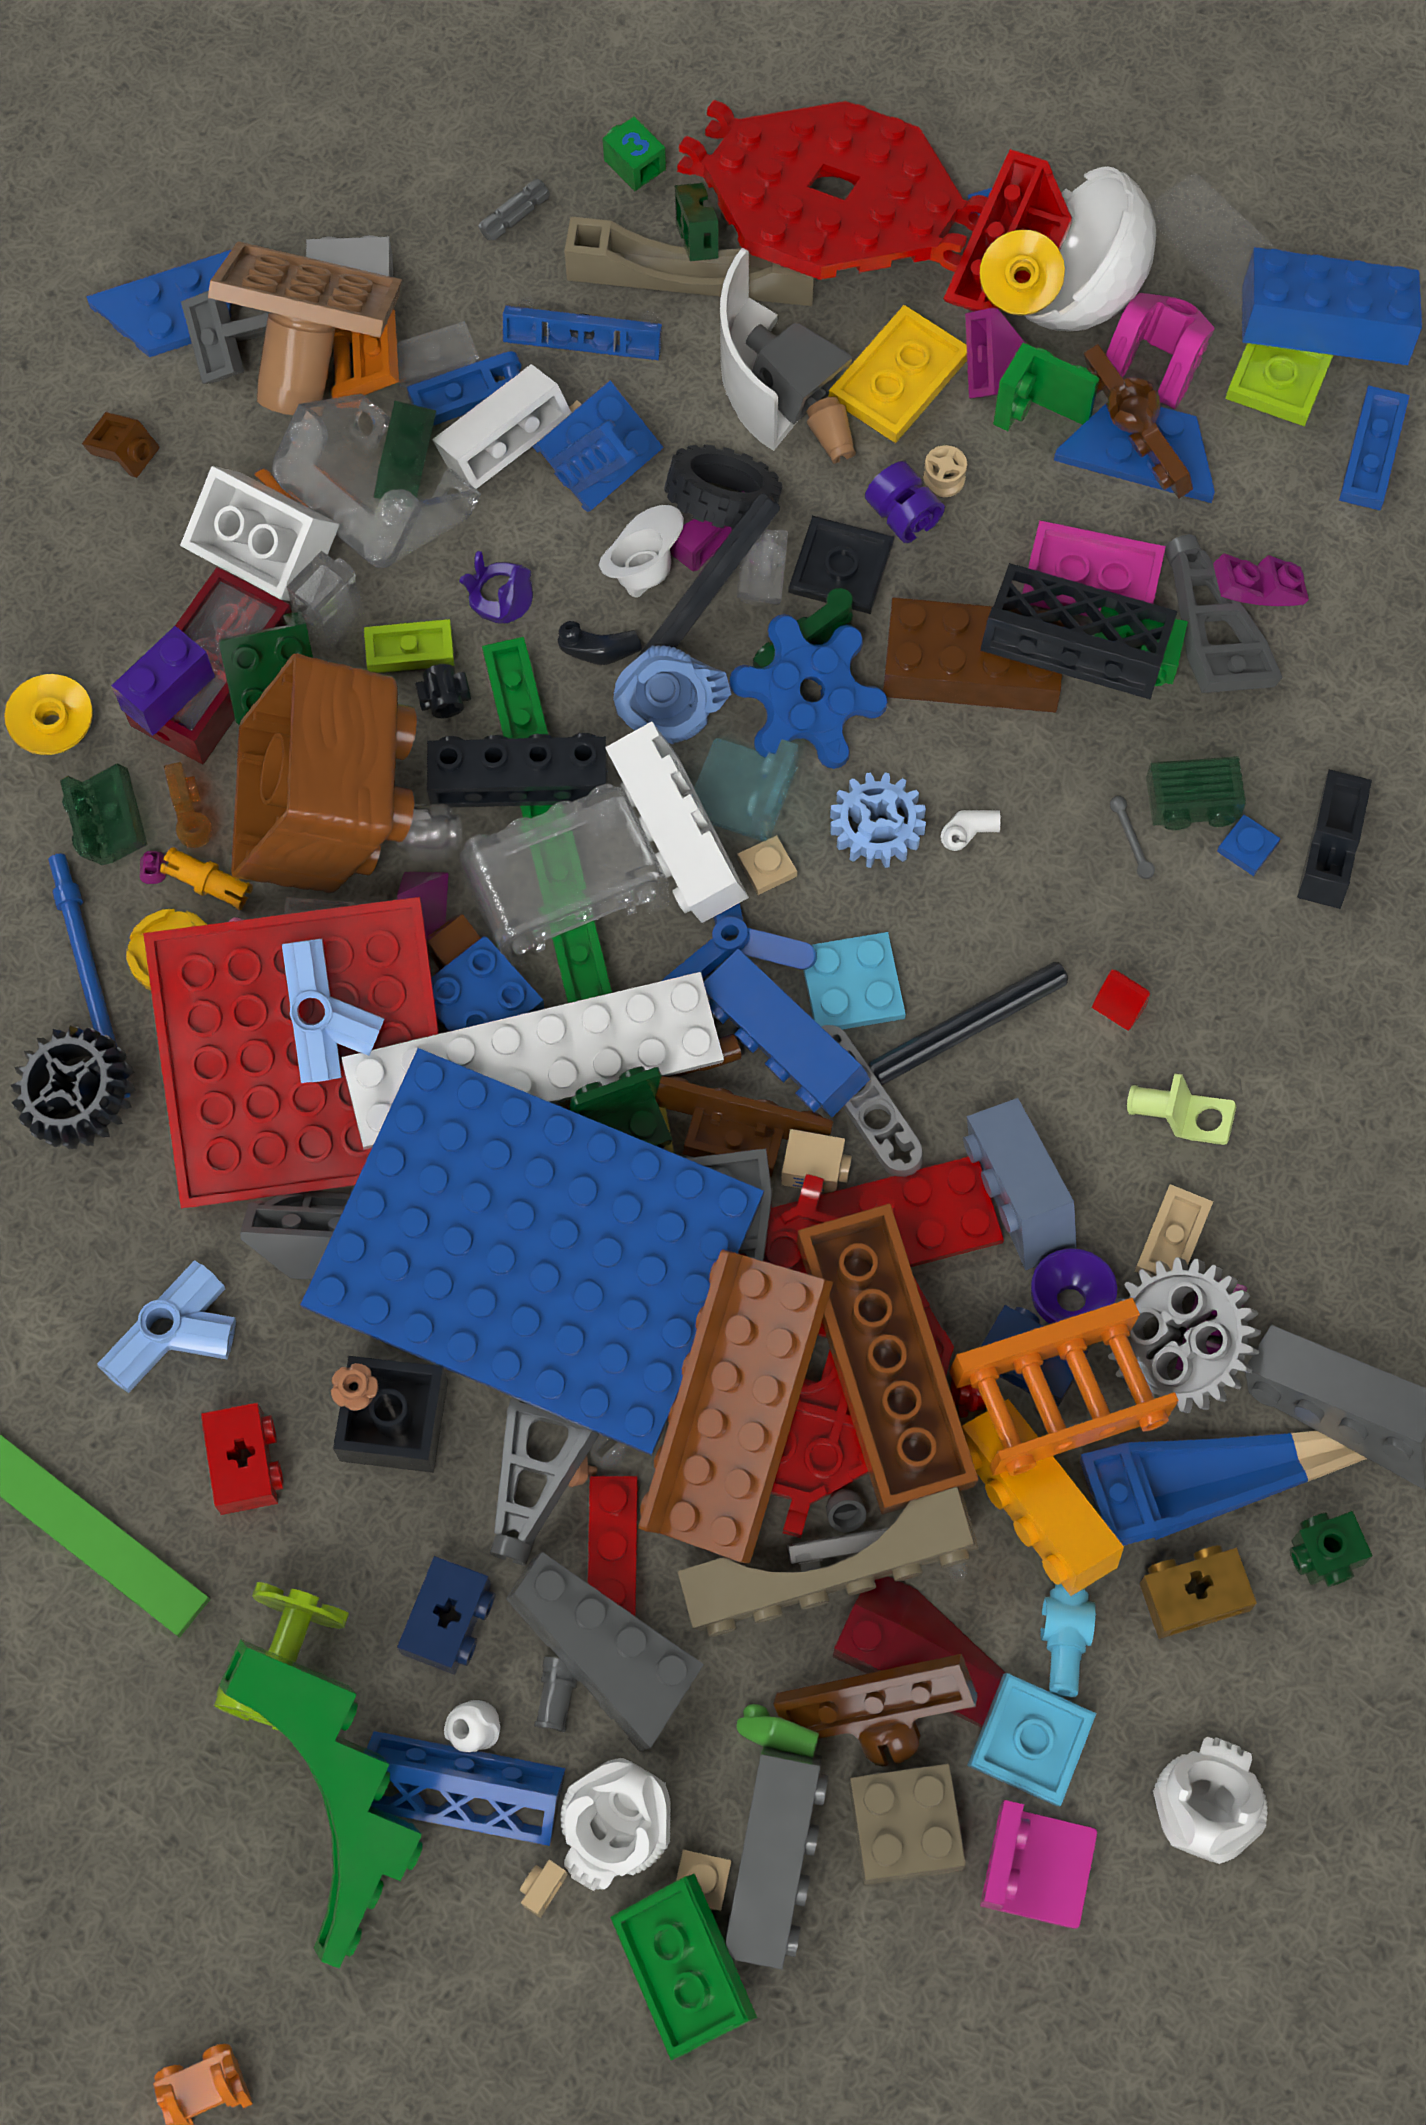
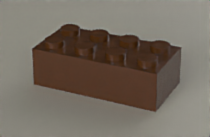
M892 597L883 689L888 698L1056 713L1061 692L1062 674L980 651L988 616L993 606ZM1017 608L1009 610V612L1022 615ZM1034 610L1037 614L1046 612V611ZM1060 620L1051 623V624H1054V625H1058V626H1061V627H1065V626L1060 622Z

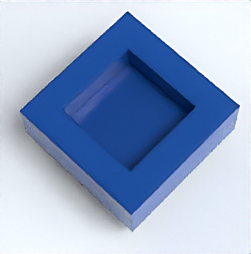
M1243 815L1219 845L1217 852L1254 876L1278 846L1280 838L1246 815Z

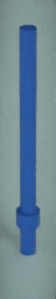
M55 854L48 859L55 883L52 893L56 908L63 913L93 1029L100 1032L103 1036H109L116 1044L79 906L83 904L79 885L73 883L66 855ZM130 1093L125 1094L124 1098L130 1097Z

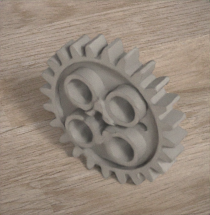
M1176 1257L1172 1271L1166 1263L1157 1261L1156 1276L1141 1269L1139 1274L1143 1284L1140 1286L1129 1282L1124 1284L1131 1295L1129 1298H1133L1140 1313L1130 1332V1336L1127 1338L1154 1399L1175 1392L1179 1400L1177 1403L1179 1410L1184 1413H1190L1193 1400L1200 1409L1208 1410L1210 1407L1209 1395H1212L1218 1401L1225 1402L1227 1401L1223 1388L1225 1385L1236 1389L1242 1387L1235 1375L1238 1370L1252 1373L1253 1369L1243 1360L1245 1355L1259 1354L1258 1349L1248 1345V1338L1261 1335V1330L1247 1325V1321L1256 1317L1258 1312L1251 1308H1242V1305L1250 1297L1249 1293L1243 1290L1232 1293L1238 1283L1236 1278L1229 1275L1220 1281L1223 1269L1212 1265L1205 1273V1262L1199 1259H1194L1188 1270L1186 1260ZM1196 1291L1198 1305L1193 1312L1185 1314L1182 1309L1183 1298L1187 1293ZM1116 1298L1115 1303L1123 1301L1125 1299ZM1212 1311H1217L1216 1318L1203 1322L1211 1315ZM1156 1316L1159 1322V1330L1152 1339L1147 1340L1143 1333V1327L1149 1318ZM1181 1326L1189 1328L1184 1334L1186 1339L1184 1344L1176 1342L1181 1337L1179 1330ZM1219 1330L1223 1337V1344L1216 1353L1209 1354L1206 1348L1207 1338L1212 1332ZM1162 1348L1155 1354L1152 1360L1148 1358L1151 1351ZM1113 1352L1108 1355L1110 1360L1117 1361ZM1180 1356L1183 1361V1371L1178 1378L1171 1380L1167 1373V1366L1174 1357ZM1119 1368V1370L1116 1372V1376L1124 1379V1376Z

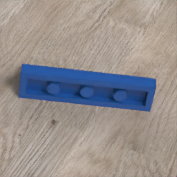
M377 1731L373 1732L367 1749L381 1754L389 1763L387 1769L390 1772L389 1781L400 1792L392 1797L382 1796L379 1801L373 1799L371 1806L395 1816L550 1846L565 1768L479 1751L461 1752L455 1749L454 1746ZM426 1788L439 1790L448 1802L441 1806L428 1805L418 1793ZM475 1797L486 1799L496 1811L488 1816L475 1814L467 1805V1802ZM523 1807L544 1811L543 1826L525 1824L514 1812Z

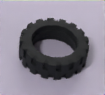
M690 445L687 447V450L680 448L676 451V455H673L664 491L668 493V500L671 503H677V508L683 513H691L693 518L700 522L706 520L712 522V526L718 528L728 526L733 530L759 494H766L778 503L782 482H778L779 477L775 472L768 471L769 467L766 464L753 461V457L745 453L739 455L734 453L733 449L723 447V450L716 449L715 445H704L700 448L697 445ZM707 482L724 485L739 492L720 489Z

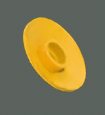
M1031 230L1011 231L997 238L986 250L980 266L981 285L989 301L998 309L1013 315H1029L1049 306L1061 291L1065 276L1064 261L1058 247L1045 235ZM1018 271H1027L1031 276L1026 283L1017 282L1014 276Z
M58 674L40 675L25 681L11 694L5 707V725L14 742L26 751L40 755L57 754L74 747L84 738L92 723L93 707L86 690L75 680ZM50 715L59 717V720L54 724H44V720Z

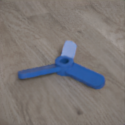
M740 903L714 917L713 938L662 981L701 972L702 978H704L737 949L746 956L800 970H807L815 964L817 952L812 945L806 942L747 928L742 918ZM731 935H737V938L732 941L726 940Z

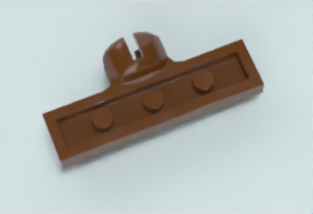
M1098 344L1086 351L1084 357L1087 368L1093 375L1099 378L1097 393L1103 391L1108 398L1106 407L1112 422L1120 430L1132 433L1128 436L1132 446L1141 458L1148 455L1155 466L1151 468V471L1159 485L1164 490L1171 487L1178 499L1192 491L1193 486L1189 471L1155 423L1160 414L1161 402L1158 392L1153 390V385L1141 378H1126L1123 380Z
M958 1654L776 1693L773 1705L779 1718L819 1733L818 1739L840 1734H853L859 1739L866 1758L875 1765L884 1767L889 1765L883 1751L887 1746L896 1764L904 1762L917 1752L921 1734L915 1720L975 1707L978 1695L963 1656Z

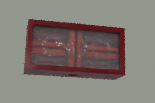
M216 567L175 625L207 652L215 677L153 736L125 713L130 726L203 765L235 720L219 640L235 635L285 626L283 615L292 613L290 604Z

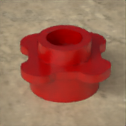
M952 1379L950 1392L954 1405L959 1406L960 1417H967L968 1411L975 1412L976 1410H984L986 1408L978 1388H973L969 1384L956 1389Z

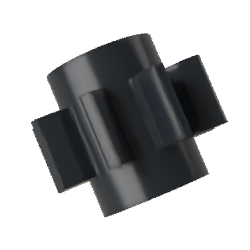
M438 664L426 669L423 673L424 681L415 683L421 710L431 709L432 715L436 718H450L458 715L464 709L463 701L471 700L466 673L463 671L456 674L455 668L449 664Z

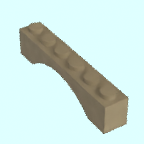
M570 216L564 250L567 281L721 297L728 269L741 248L718 250V259L689 261L685 247L673 246L648 239L610 220ZM749 254V298L756 301L804 306L813 305L816 278Z
M955 1487L910 1501L896 1522L877 1541L853 1557L829 1567L805 1572H769L746 1567L723 1557L677 1572L692 1628L698 1631L707 1630L708 1636L714 1637L736 1630L735 1622L754 1617L755 1623H761L783 1616L781 1608L800 1603L801 1609L823 1605L829 1602L828 1594L846 1589L848 1595L870 1591L876 1588L874 1580L893 1575L894 1581H902L923 1574L921 1566L940 1561L941 1567H949L966 1562L970 1559L968 1552L979 1548L963 1494Z

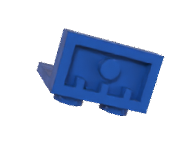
M487 937L479 939L432 977L437 1019L449 1032L545 1009L544 1000Z

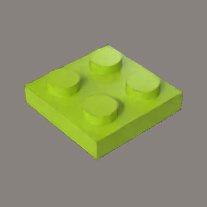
M1247 343L1225 399L1305 427L1334 355Z

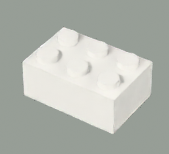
M211 466L180 546L281 600L308 603L340 524L241 472Z

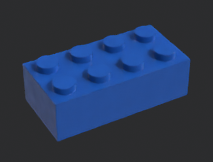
M1253 248L1242 285L1243 343L1401 365L1409 364L1422 329L1419 270L1408 269L1402 266L1393 267L1372 264L1358 260L1350 261L1321 255L1286 252L1279 249Z

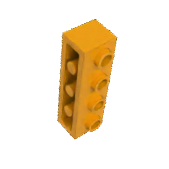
M1009 1399L1005 1400L1022 1443L1039 1438ZM988 1411L962 1425L976 1473L984 1482L990 1501L996 1508L1004 1509L1014 1522L1017 1536L1027 1547L1033 1546L1042 1558L1044 1570L1053 1583L1056 1585L1062 1584L1068 1594L1072 1596L1118 1568L1124 1546L1054 1456L1036 1461L1037 1465L1034 1468L1016 1476H1010L1008 1471L993 1476L989 1466L997 1451L1003 1450V1446Z

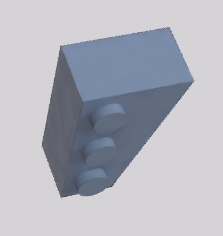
M1016 1098L967 1116L968 1136L963 1137L965 1150L972 1163L980 1162L982 1168L981 1178L986 1192L990 1198L994 1197L1002 1222L1012 1238L1025 1270L1038 1266L1040 1261L1046 1256L1058 1250L1077 1249L1074 1200L1020 1100Z

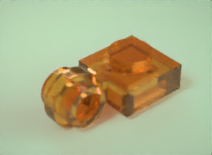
M181 762L165 765L164 770L171 800L178 819L176 824L178 839L186 847H201L211 839L213 830L209 819L204 814L195 812L193 803L201 801L195 775L187 777ZM193 828H199L196 832H189Z

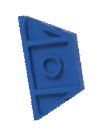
M231 250L86 296L89 306L94 312L100 313L112 323L113 328L124 337L131 339L135 346L148 357L192 344L181 301L209 291L210 280ZM226 302L227 308H228V312H229V316H230V319H231V312H230V311H231L232 303Z
M1106 404L1056 450L1054 461L1164 490L1151 471V468L1155 466L1148 455L1142 458L1138 455L1128 438L1132 433L1120 430L1112 422ZM1161 407L1160 414L1155 423L1190 473L1193 490L1184 496L1212 503L1215 491L1197 416ZM1169 487V488H1167L1166 490H1164V491H1168V492L1174 493L1173 490L1171 489V487Z

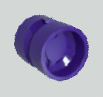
M899 461L884 469L874 478L865 492L866 501L882 518H887V525L903 543H910L915 540L917 536L914 533L923 529L927 532L933 528L941 519L945 510V506L928 487H922L921 478L906 461Z

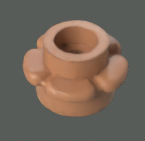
M354 1363L349 1368L341 1367L334 1373L331 1380L334 1385L331 1389V1396L334 1402L341 1407L345 1406L353 1411L367 1407L378 1391L377 1379L371 1376V1370L363 1364ZM355 1382L358 1384V1389L352 1391L349 1389V1386Z

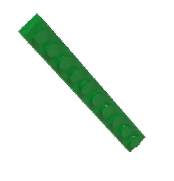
M524 637L483 645V656L503 736L508 739L528 738L534 734L548 735ZM566 805L520 806L567 1003L610 994L612 990Z

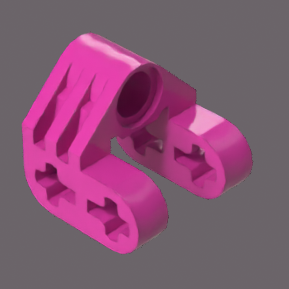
M1139 293L1125 308L1106 356L1123 378L1143 339L1148 341L1149 344L1173 354L1158 390V395L1162 404L1176 409L1187 392L1197 367L1201 363L1202 355L1206 351L1209 344L1208 340L1212 336L1215 327L1198 308L1185 300L1169 296Z

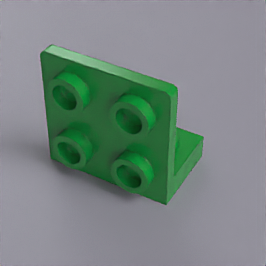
M1022 343L1000 380L993 425L1009 431L1015 419L1020 422L1024 420L1032 402L1083 425L1092 417L1099 378L1085 367L1071 365L1054 357L1043 348H1034L1026 343Z

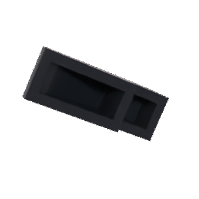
M1331 769L1328 770L1297 898L1341 909L1350 884L1355 854L1360 843L1372 780Z

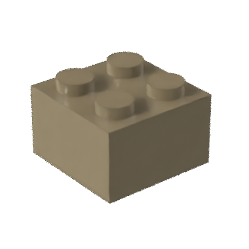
M949 1764L850 1778L849 1791L864 1885L958 1872L964 1869L966 1864Z

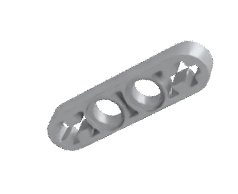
M834 1025L822 1026L834 1040L839 1042L862 1065L871 1079L863 1090L856 1093L843 1106V1109L889 1175L906 1177L914 1174L923 1164V1152L920 1141L847 1034L841 1028ZM874 1109H882L890 1115L891 1120L885 1128L872 1129L865 1124L866 1114ZM894 1134L896 1143L902 1151L912 1150L910 1152V1162L906 1164L901 1159L892 1161L894 1159V1149L889 1139Z

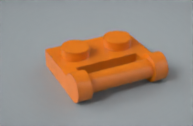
M394 309L381 337L335 327L333 340L335 385L331 388L332 403L334 405L355 404L357 398L399 382ZM350 343H352L353 347V378H351Z

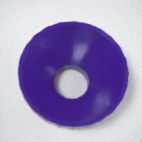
M1063 1249L1049 1254L1040 1261L1031 1280V1297L1038 1314L1047 1323L1052 1324L1114 1304L1117 1297V1282L1110 1267L1100 1257L1081 1249ZM1073 1289L1082 1295L1085 1305L1078 1311H1067L1059 1305L1057 1296L1064 1290Z

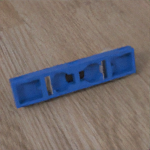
M524 296L521 298L518 307L505 305L503 312V342L659 360L662 324L657 323V314L652 310L645 311L640 321L535 309V300L530 296ZM544 322H547V336H544ZM617 331H620V345H617Z

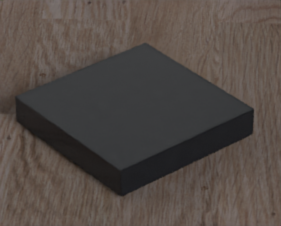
M812 516L788 587V593L827 603V596L830 591L836 588H843L852 595V610L871 615L892 550L894 537Z

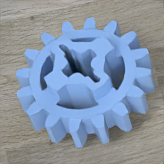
M866 773L865 784L860 785L858 781L852 778L849 780L850 793L843 790L837 792L836 802L838 804L831 805L830 818L834 820L830 825L831 835H840L837 838L838 850L851 848L849 860L852 862L862 855L866 857V867L871 868L875 859H881L882 864L887 868L890 867V859L894 855L902 862L907 859L906 847L913 850L919 848L920 838L918 836L925 833L926 822L922 819L925 818L926 808L925 805H916L919 798L917 790L905 792V779L902 778L894 785L890 783L889 773H884L881 781H875L871 773ZM899 807L902 808L906 815L907 824L904 823V817L897 813ZM849 816L852 817V821L859 824L856 834L849 824Z

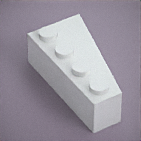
M651 721L605 747L623 781L620 785L625 796L633 807H637L641 815L637 819L641 829L650 842L654 840L660 851L655 854V857L667 878L673 876L678 886L672 891L683 912L686 914L692 911L700 922L704 923L749 898L678 755L655 724Z

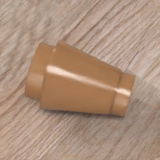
M836 397L824 398L812 404L807 409L809 417L807 425L831 458L832 463L840 462L841 456H844L846 459L854 457L856 451L853 447L854 444L845 405L840 404Z

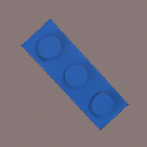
M1368 385L1339 501L1381 510L1410 395Z

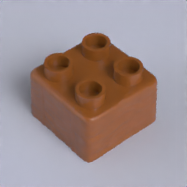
M293 654L288 659L278 675L268 685L256 703L252 705L240 723L232 847V877L261 883L268 882L303 890L324 891L330 894L337 891L354 873L367 876L372 874L379 859L381 844L385 840L402 842L406 838L413 819L414 795L409 788L395 786L396 759L404 760L411 751L416 734L417 716L413 707L398 704V686L393 677L301 654Z

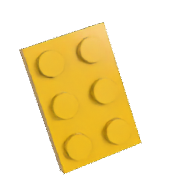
M903 305L829 389V397H836L840 404L845 405L847 412L894 443H897L967 362V345L906 305Z

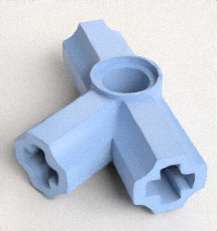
M323 939L282 944L290 1001V1017L293 1022L301 1083L341 1078L337 1043L369 1056L385 1018L330 996ZM306 998L320 1000L325 1008L324 1018L315 1024L303 1021L299 1015L301 1001Z
M194 1260L157 1300L149 1302L142 1308L138 1321L97 1363L98 1367L116 1385L129 1393L169 1350L228 1359L235 1333L236 1319L235 1317L205 1312L225 1290V1286L210 1270ZM169 1318L174 1321L172 1328L165 1334L157 1335L150 1332L152 1324L158 1319Z

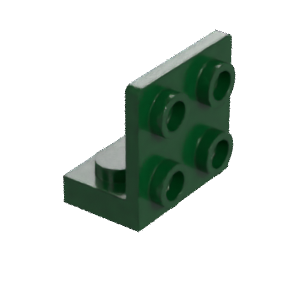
M301 612L283 615L285 626L235 635L219 640L234 717L238 725H240L242 718L261 697L265 689L293 654H301L313 658L307 625Z
M643 1066L629 1069L619 1076V1080L603 1086L601 1082L587 1084L579 1088L575 1092L576 1095L571 1098L569 1110L659 1148L668 1146L672 1142V1137L655 1099L662 1077L659 1067L645 1070Z

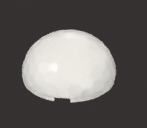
M1100 167L1084 174V177L1088 180L1073 192L1068 189L1062 192L1073 221L1060 250L1065 266L1063 286L1058 296L1049 306L1039 312L1024 315L1029 321L1055 331L1068 332L1089 329L1111 319L1122 311L1135 298L1147 278L1153 262L1156 244L1154 215L1150 203L1137 183L1126 173L1120 172L1113 167Z

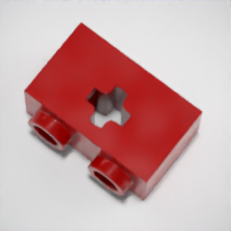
M258 1403L202 1413L201 1419L214 1506L219 1513L225 1515L278 1504L276 1490L284 1489V1480L280 1462H271L269 1444L277 1443L272 1415L264 1416V1412ZM248 1448L252 1454L247 1459L248 1466L240 1467L236 1460L241 1458V1450Z

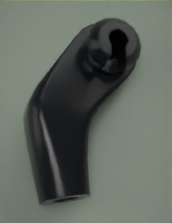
M567 621L559 628L557 642L560 649L574 658L592 664L609 665L642 650L641 642L634 630L599 635L581 630L580 624L575 621Z

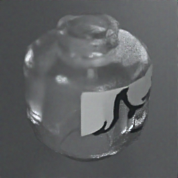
M414 804L413 819L409 832L402 842H396L397 846L405 847L407 856L413 862L448 861L453 856L455 850H460L462 847L461 817L459 814H453L452 809L447 804Z

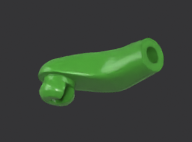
M750 1704L744 1708V1717L739 1718L736 1725L737 1731L741 1736L767 1748L810 1758L814 1757L819 1733L783 1718L770 1717L768 1710L764 1706Z

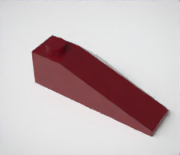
M889 1576L874 1580L876 1588L859 1594L834 1647L833 1658L868 1674L962 1654L978 1695L976 1706L949 1713L982 1728L1005 1672L917 1589L900 1581H894Z

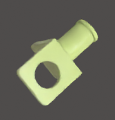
M1175 1073L1171 1091L1132 1085L1127 1099V1111L1129 1115L1138 1114L1166 1118L1176 1137L1225 1145L1229 1141L1236 1104L1233 1100L1191 1095L1183 1075ZM1207 1109H1215L1222 1114L1220 1126L1212 1131H1204L1197 1126L1199 1114Z

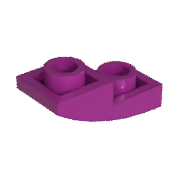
M1223 553L1213 563L1221 597L1263 606L1304 605L1309 600L1301 567L1292 562H1286L1267 555L1258 565H1255L1248 560H1241Z

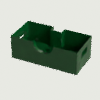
M703 183L675 185V222L681 239H684V247L689 261L718 259V219L713 207L703 206V200H708V194Z

